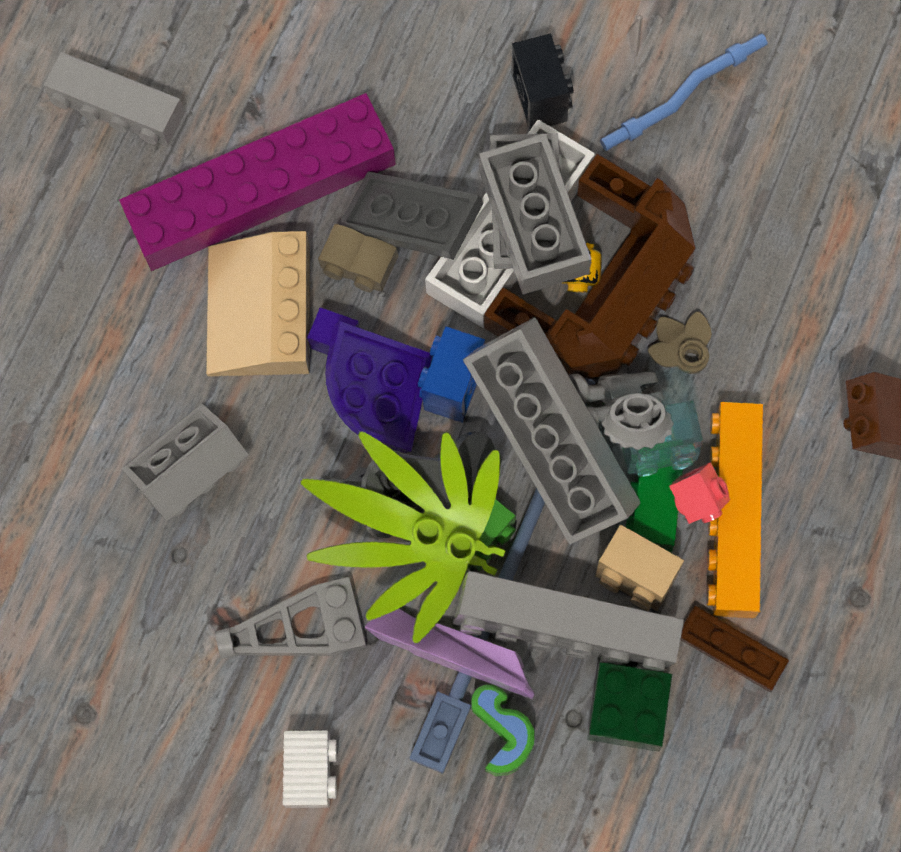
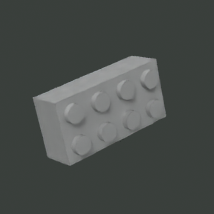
M546 133L479 153V172L522 295L588 275L590 273L591 256Z

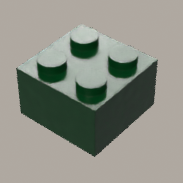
M600 662L587 740L659 752L663 746L672 674Z

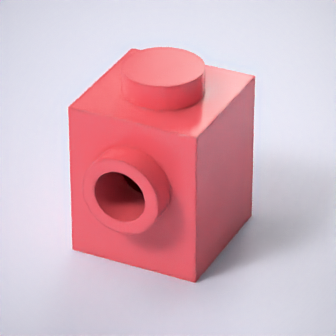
M711 462L681 475L669 486L675 497V505L678 511L685 515L689 524L702 519L703 523H708L723 514L721 509L730 501L728 487L725 481L718 477Z

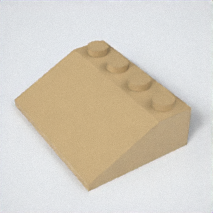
M306 231L270 232L209 246L206 375L310 374V346L307 339L310 332V245Z

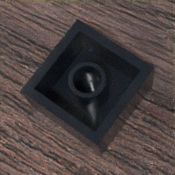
M551 33L512 43L511 74L529 131L537 120L548 126L567 122L568 109L572 108L570 95L574 93L572 80L569 74L564 75L561 67L564 64L562 48L560 44L554 45Z

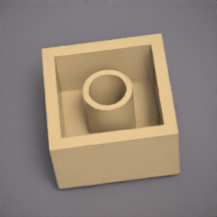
M620 524L599 560L596 577L600 579V585L609 591L618 593L620 590L631 596L630 601L637 607L649 611L650 608L658 611L676 580L684 560Z

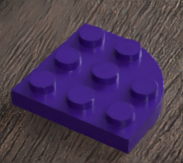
M341 321L336 323L325 370L327 391L335 411L341 420L357 435L363 431L390 449L403 453L411 452L423 398L419 397L421 388L418 387V382L423 368H430L432 356L424 350Z

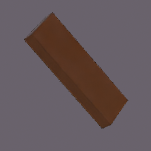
M694 606L683 625L680 639L682 642L770 693L789 662V659L697 606Z

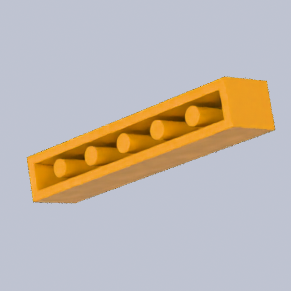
M720 402L717 413L711 414L710 432L717 435L716 447L711 446L710 462L713 468H716L718 477L725 481L730 501L721 509L723 514L720 517L708 522V536H714V549L708 550L707 569L708 571H714L713 584L707 585V606H713V616L756 618L760 612L763 404Z

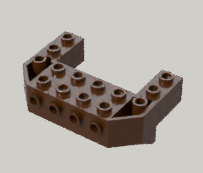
M599 154L596 155L579 179L577 196L631 229V234L601 275L600 282L594 285L575 314L566 309L558 321L505 288H502L484 314V328L497 337L536 318L567 374H580L584 378L589 379L615 374L620 371L624 364L628 367L631 365L640 350L636 346L641 338L648 339L658 324L655 318L660 310L667 312L677 294L673 293L679 283L685 285L694 272L695 267L691 266L696 249L685 203L662 180L657 178L652 186Z

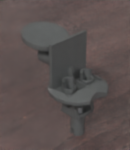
M472 431L462 435L455 442L466 475L468 501H471L473 485L481 465L490 452L495 450L492 440L485 433ZM395 452L426 481L443 506L449 509L451 504L442 480L440 452L434 458L404 455ZM374 460L370 462L367 468L358 467L346 479L330 476L320 478V480L362 487L393 498L420 513L424 512L423 508L408 498L389 480ZM366 526V530L373 537L388 539L392 536Z

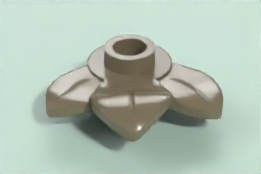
M697 311L684 325L674 319L660 317L656 331L659 343L648 348L651 358L660 366L678 367L685 373L694 374L702 371L709 361V352L706 346L712 335L706 318ZM693 353L697 356L698 360L689 362L686 360L685 355Z

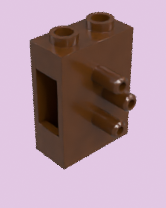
M872 372L847 380L849 417L844 419L843 425L847 431H851L852 449L901 460V379Z

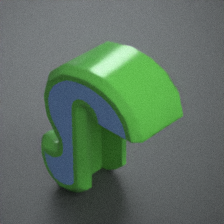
M486 684L477 688L473 693L472 712L503 738L507 744L486 766L485 772L495 777L510 775L522 767L534 748V728L528 717L520 711L501 707V705L507 703L505 691L498 686Z

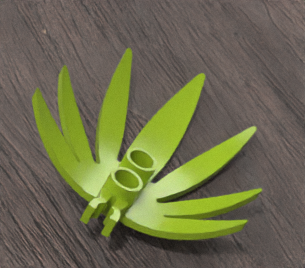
M361 431L358 437L377 466L399 490L424 509L423 513L383 494L350 484L304 478L301 480V485L344 515L383 533L409 540L411 543L409 545L392 542L345 543L307 553L306 558L309 561L322 564L359 568L391 567L425 562L424 568L406 575L385 590L365 614L367 620H373L391 613L418 597L437 581V584L424 599L414 623L412 640L414 643H419L437 624L452 603L463 581L468 564L481 566L487 573L495 576L497 569L488 565L484 558L474 555L475 551L486 555L494 553L501 557L504 556V549L497 546H486L479 540L491 515L497 494L500 454L499 451L492 450L484 460L475 478L471 504H468L467 481L460 454L451 435L447 432L442 434L440 467L444 488L451 507L446 509L426 481L403 458L379 440Z

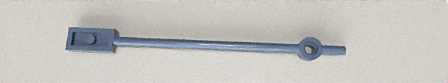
M585 378L588 385H595L593 380ZM537 488L498 578L513 581L545 505ZM482 631L481 635H474V637L487 641L490 632ZM458 672L449 695L437 692L409 758L411 761L444 774L471 710V705L462 702V699L472 676Z

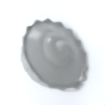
M639 393L619 398L611 406L610 410L604 414L605 419L601 424L605 428L604 435L609 436L612 443H620L623 448L633 447L636 450H640L643 447L652 449L656 443H664L665 438L672 435L671 427L674 425L671 420V414L666 411L664 405L657 398Z

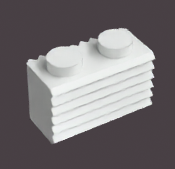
M284 731L283 806L286 808H329L330 799H336L337 779L336 776H330V762L337 761V741L330 740V733L328 731Z

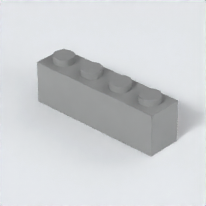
M62 52L43 85L50 98V102L61 109H68L70 107L78 110L82 116L92 121L100 119L108 122L112 128L119 132L126 133L130 131L136 133L142 140L156 145L158 142L168 146L185 114L180 98Z

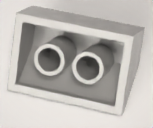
M201 404L123 467L122 470L155 510L168 522L172 517L182 514L188 504L199 495L210 491L215 482L227 472L238 468L242 460L249 454L227 425L206 406Z

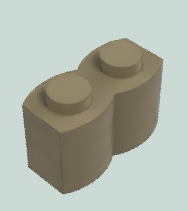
M334 224L318 261L321 268H323V273L332 279L341 280L342 277L351 279L357 288L366 292H372L373 289L383 291L398 259V252L396 247L387 242L365 236L351 228Z

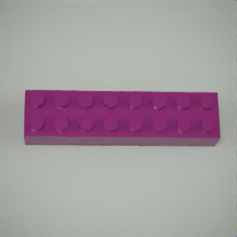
M367 93L121 198L119 202L152 272L363 180L368 171L379 173L395 166L394 148Z

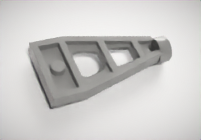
M350 577L314 585L232 628L215 631L221 659L232 656H333L366 648ZM309 607L318 608L321 611L324 622V634L319 638L297 637L292 630L291 623L293 617ZM281 620L286 633L285 641L273 644L260 643L257 637V629L261 625ZM233 636L238 637L240 640L238 647H234Z

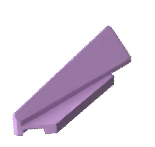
M400 609L373 619L365 626V629L379 640L409 650L418 657L530 699L534 696L533 689L529 686L523 671L524 665L521 657L515 651L438 623L419 643H414L412 634L416 619Z

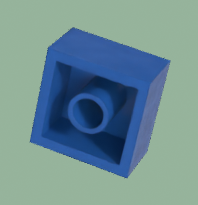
M445 326L441 337L435 336L430 350V355L433 356L430 368H423L418 382V387L421 388L419 397L423 398L425 411L461 423L464 422L477 384L463 359L478 347L484 345L485 339Z

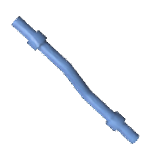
M761 33L741 45L736 43L727 48L725 54L694 70L668 102L637 119L632 117L623 122L621 128L600 139L602 147L607 151L627 139L632 141L643 135V130L677 112L703 80L730 65L735 67L747 60L748 55L768 45L766 37Z

